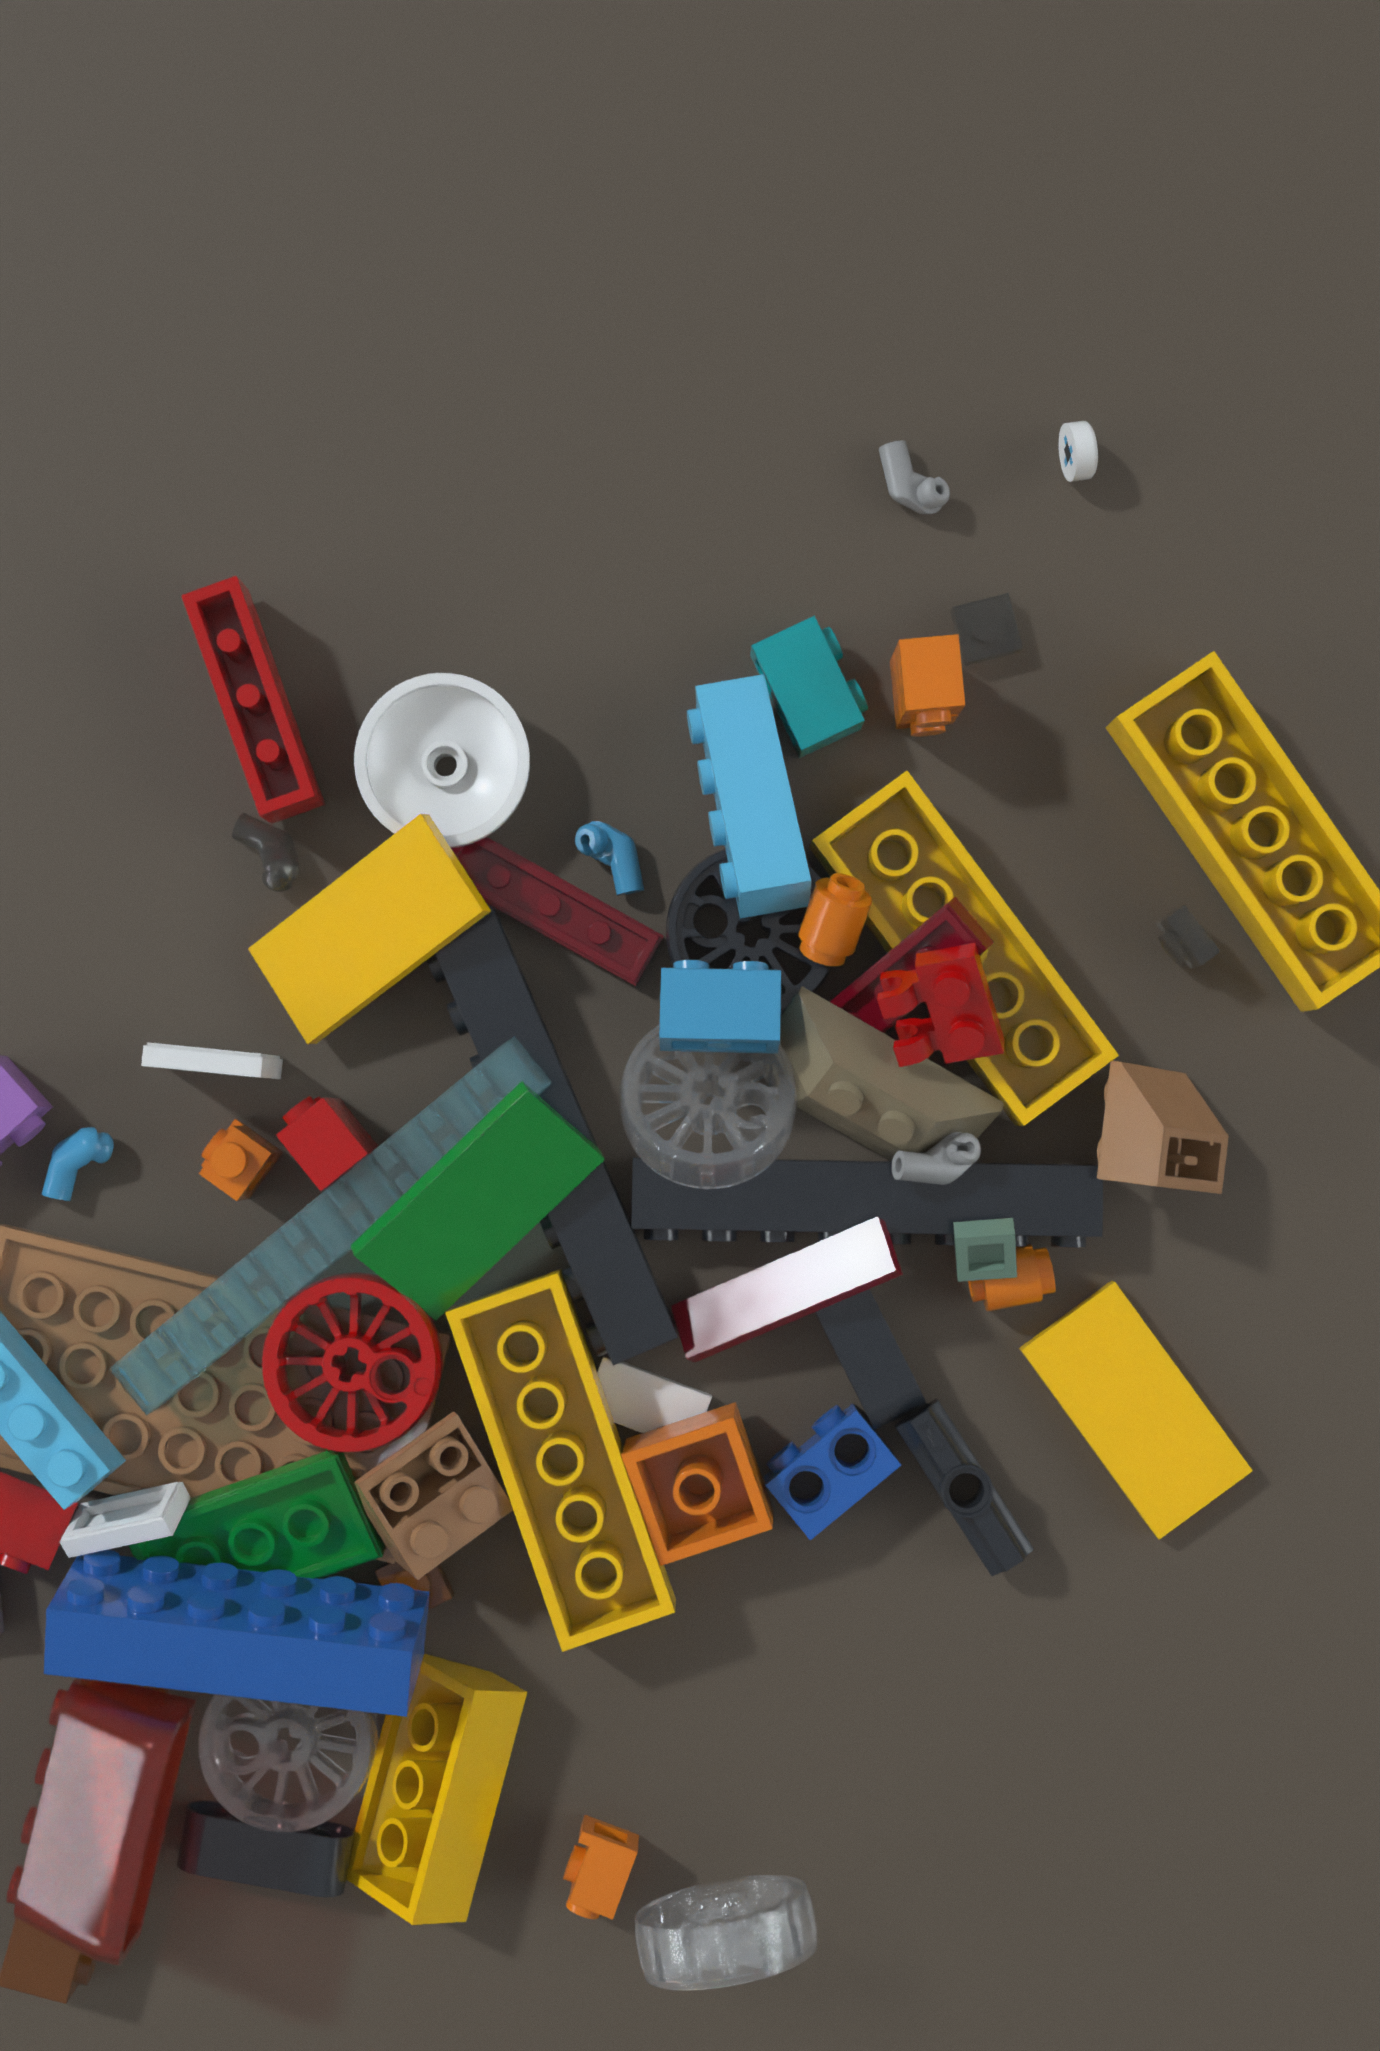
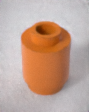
M835 873L830 878H822L816 881L798 933L802 940L800 951L808 959L826 966H840L844 964L846 956H850L855 952L872 905V897L864 890L865 886L860 880L847 874Z
M1031 1244L1016 1246L1017 1277L968 1281L972 1301H983L988 1312L1041 1302L1043 1295L1055 1293V1277L1047 1248L1033 1249Z

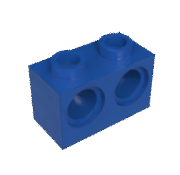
M853 1403L844 1411L839 1405L832 1407L811 1426L816 1433L799 1448L793 1442L787 1444L766 1463L771 1471L764 1476L765 1486L809 1540H812L901 1466L896 1455ZM849 1433L861 1435L865 1438L867 1444L864 1455L854 1462L842 1461L836 1457L834 1452L837 1441ZM811 1471L819 1475L822 1479V1485L815 1496L808 1499H800L790 1492V1481L797 1473Z

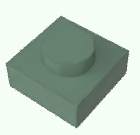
M1013 1218L953 1222L958 1282L1017 1277Z

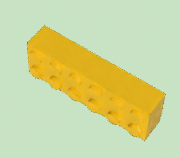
M1215 651L1131 706L1105 727L1300 1012L1321 1008L1380 968V890Z
M905 771L812 840L809 848L830 877L835 873L847 874L857 878L864 884V890L872 897V905L865 924L887 953L955 896L994 941L979 956L1005 1039L1004 1054L970 1059L967 1062L993 1097L1004 1102L1003 1110L1014 1125H1026L1119 1056L908 771Z
M562 1269L451 1307L445 1313L562 1652L675 1613L676 1598L665 1566H660L626 1471L621 1456L623 1445L572 1297L563 1278Z

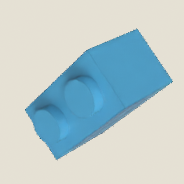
M680 960L674 962L673 968H661L660 1051L778 1054L780 1044L781 970H768V964L757 961L737 962L733 964V969H709V963L700 960Z

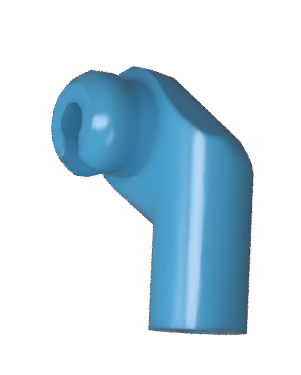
M592 821L578 829L575 835L577 849L582 854L611 867L617 896L644 890L635 842L630 836L600 821Z
M95 1127L79 1129L59 1142L52 1151L42 1195L70 1201L78 1169L87 1165L90 1161H96L101 1164L107 1162L114 1148L112 1137L105 1132L98 1133Z

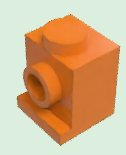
M234 1119L227 1130L220 1129L205 1147L201 1155L205 1160L201 1164L203 1168L199 1174L235 1201L250 1199L283 1152L244 1123Z
M584 1815L578 1843L586 1846L584 1848L576 1844L574 1845L563 1876L564 1880L572 1882L566 1907L571 1912L587 1919H598L599 1915L613 1920L638 1853L639 1835Z

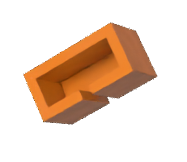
M959 634L900 639L890 660L896 729L910 728L911 736L915 737L945 733V725L953 724L958 714L965 707Z

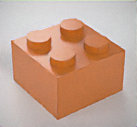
M736 1402L626 1438L621 1456L660 1566L773 1529L774 1510Z

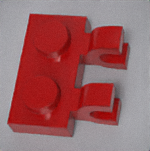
M976 942L917 953L915 970H892L880 973V982L884 992L878 993L877 1001L883 1019L904 1015L912 1011L920 1002H926L931 1017L926 1019L907 1018L896 1020L895 1028L899 1040L894 1041L893 1050L899 1067L920 1063L936 1050L942 1051L945 1064L1004 1054L1005 1039Z

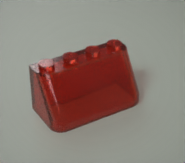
M76 1678L69 1690H58L49 1718V1725L57 1727L52 1749L47 1747L44 1749L35 1776V1784L43 1786L38 1808L33 1806L30 1808L21 1834V1843L29 1845L24 1867L19 1865L16 1867L7 1892L6 1901L7 1903L15 1904L14 1917L95 1961L121 1966L142 1931L196 1700L130 1684Z

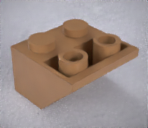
M1111 1061L1109 1078L1104 1088L1106 1104L1102 1137L1097 1146L1099 1162L1097 1179L1222 1194L1229 1136L1186 1073Z
M455 1412L450 1413L354 1482L366 1515L398 1564L417 1580L513 1511L510 1500Z

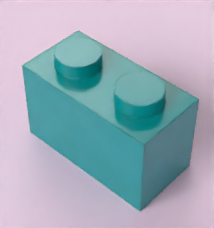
M815 615L751 645L750 657L758 674L765 675L769 697L798 758L804 757L861 730L865 721L862 713L868 710L866 699L854 678L846 682L837 663L838 660L843 658L840 644L829 626L821 630Z

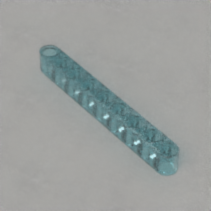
M513 1037L116 1362L110 1368V1371L146 1416H148L273 1315L298 1291L308 1286L352 1250L350 1245L521 1081L537 1095L544 1092L552 1084V1081L516 1037Z

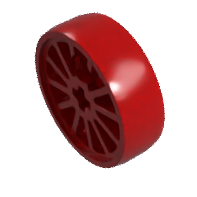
M360 1272L341 1273L320 1279L292 1296L277 1313L269 1327L262 1354L264 1386L272 1407L279 1418L303 1440L325 1450L341 1453L372 1451L393 1443L404 1436L418 1423L431 1406L440 1385L443 1368L441 1339L433 1318L415 1301L401 1294L379 1275ZM344 1292L350 1295L349 1333L345 1332L328 1301V1296L331 1294ZM362 1293L381 1299L383 1303L365 1334L361 1332ZM311 1305L318 1306L335 1338L334 1341L301 1322V1315ZM392 1307H394L408 1321L409 1326L381 1342H376L375 1335ZM291 1332L298 1333L324 1349V1355L288 1354L286 1349ZM410 1335H415L419 1343L421 1357H417L415 1353L407 1348L394 1347L393 1344ZM353 1348L359 1350L358 1360L367 1365L366 1369H360L351 1377L346 1374L347 1364L339 1361V1356H344ZM397 1359L406 1364L410 1371V1383L407 1388L393 1391L382 1384L381 1367L385 1360ZM286 1365L322 1366L323 1373L294 1389L290 1386ZM328 1381L333 1388L316 1416H313L301 1405L298 1397ZM359 1390L364 1391L381 1423L379 1427L367 1430L359 1429ZM341 1391L348 1392L347 1430L335 1428L325 1423V1418ZM403 1401L407 1408L399 1416L393 1418L384 1402L397 1403Z

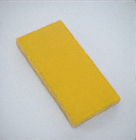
M419 814L254 943L248 950L306 1043L317 1044L491 912V910L430 815Z
M1111 1280L1019 1348L1159 1540L1253 1471L1115 1281Z

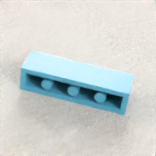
M761 674L695 686L696 709L687 710V721L692 744L702 743L706 759L697 761L703 795L713 794L717 810L708 812L714 847L724 845L728 862L719 864L725 899L736 897L740 918L808 907L811 895V876L765 675Z
M0 1311V1435L63 1510L85 1497L120 1467L126 1459Z

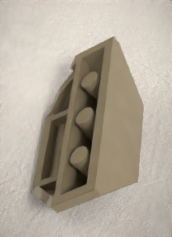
M801 986L780 1015L779 1053L792 1105L890 1161L893 1160L897 1151L925 1154L951 1133L967 1132L978 1138L1003 1110L1004 1102L929 1059H925L917 1064L899 1067L893 1050V1044L896 1040Z

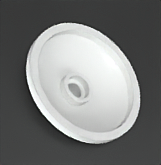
M432 673L417 676L398 684L375 703L359 730L354 752V767L362 798L372 814L383 826L395 834L419 814H429L450 848L472 844L489 836L500 828L513 814L527 786L530 771V752L524 728L517 714L499 693L486 684L467 676L452 673ZM443 757H452L457 762L455 772L449 776H441L436 771V765Z

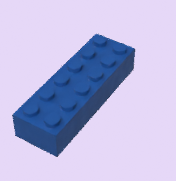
M109 1549L76 1557L46 1609L44 1674L407 1717L424 1656L430 1592L414 1590L410 1586L400 1583L377 1586L355 1583L353 1580L341 1576L325 1579L296 1577L290 1571L280 1569L258 1572L237 1569L228 1563H212L208 1565L179 1564L176 1559L168 1556H153L146 1560H137L134 1557L121 1556Z

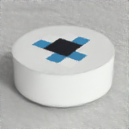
M1087 421L1064 423L1060 429V463L1062 472L1069 482L1091 479L1097 469L1098 448L1096 436L1092 426Z

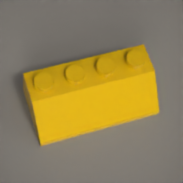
M424 1654L407 1717L385 1715L354 1831L346 1880L411 1925L467 1921L527 1691L491 1671Z

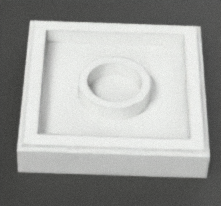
M147 1042V1045H143L141 1066L281 1079L283 1059H280V1056Z

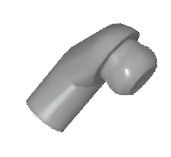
M894 441L879 447L878 450L888 492L894 501L919 514L936 513L948 502L950 489L944 479L941 477H936L935 479L927 478L913 471L906 441Z
M967 1132L951 1133L925 1154L897 1151L892 1160V1174L895 1180L938 1185L950 1184L978 1160L981 1146L973 1134Z

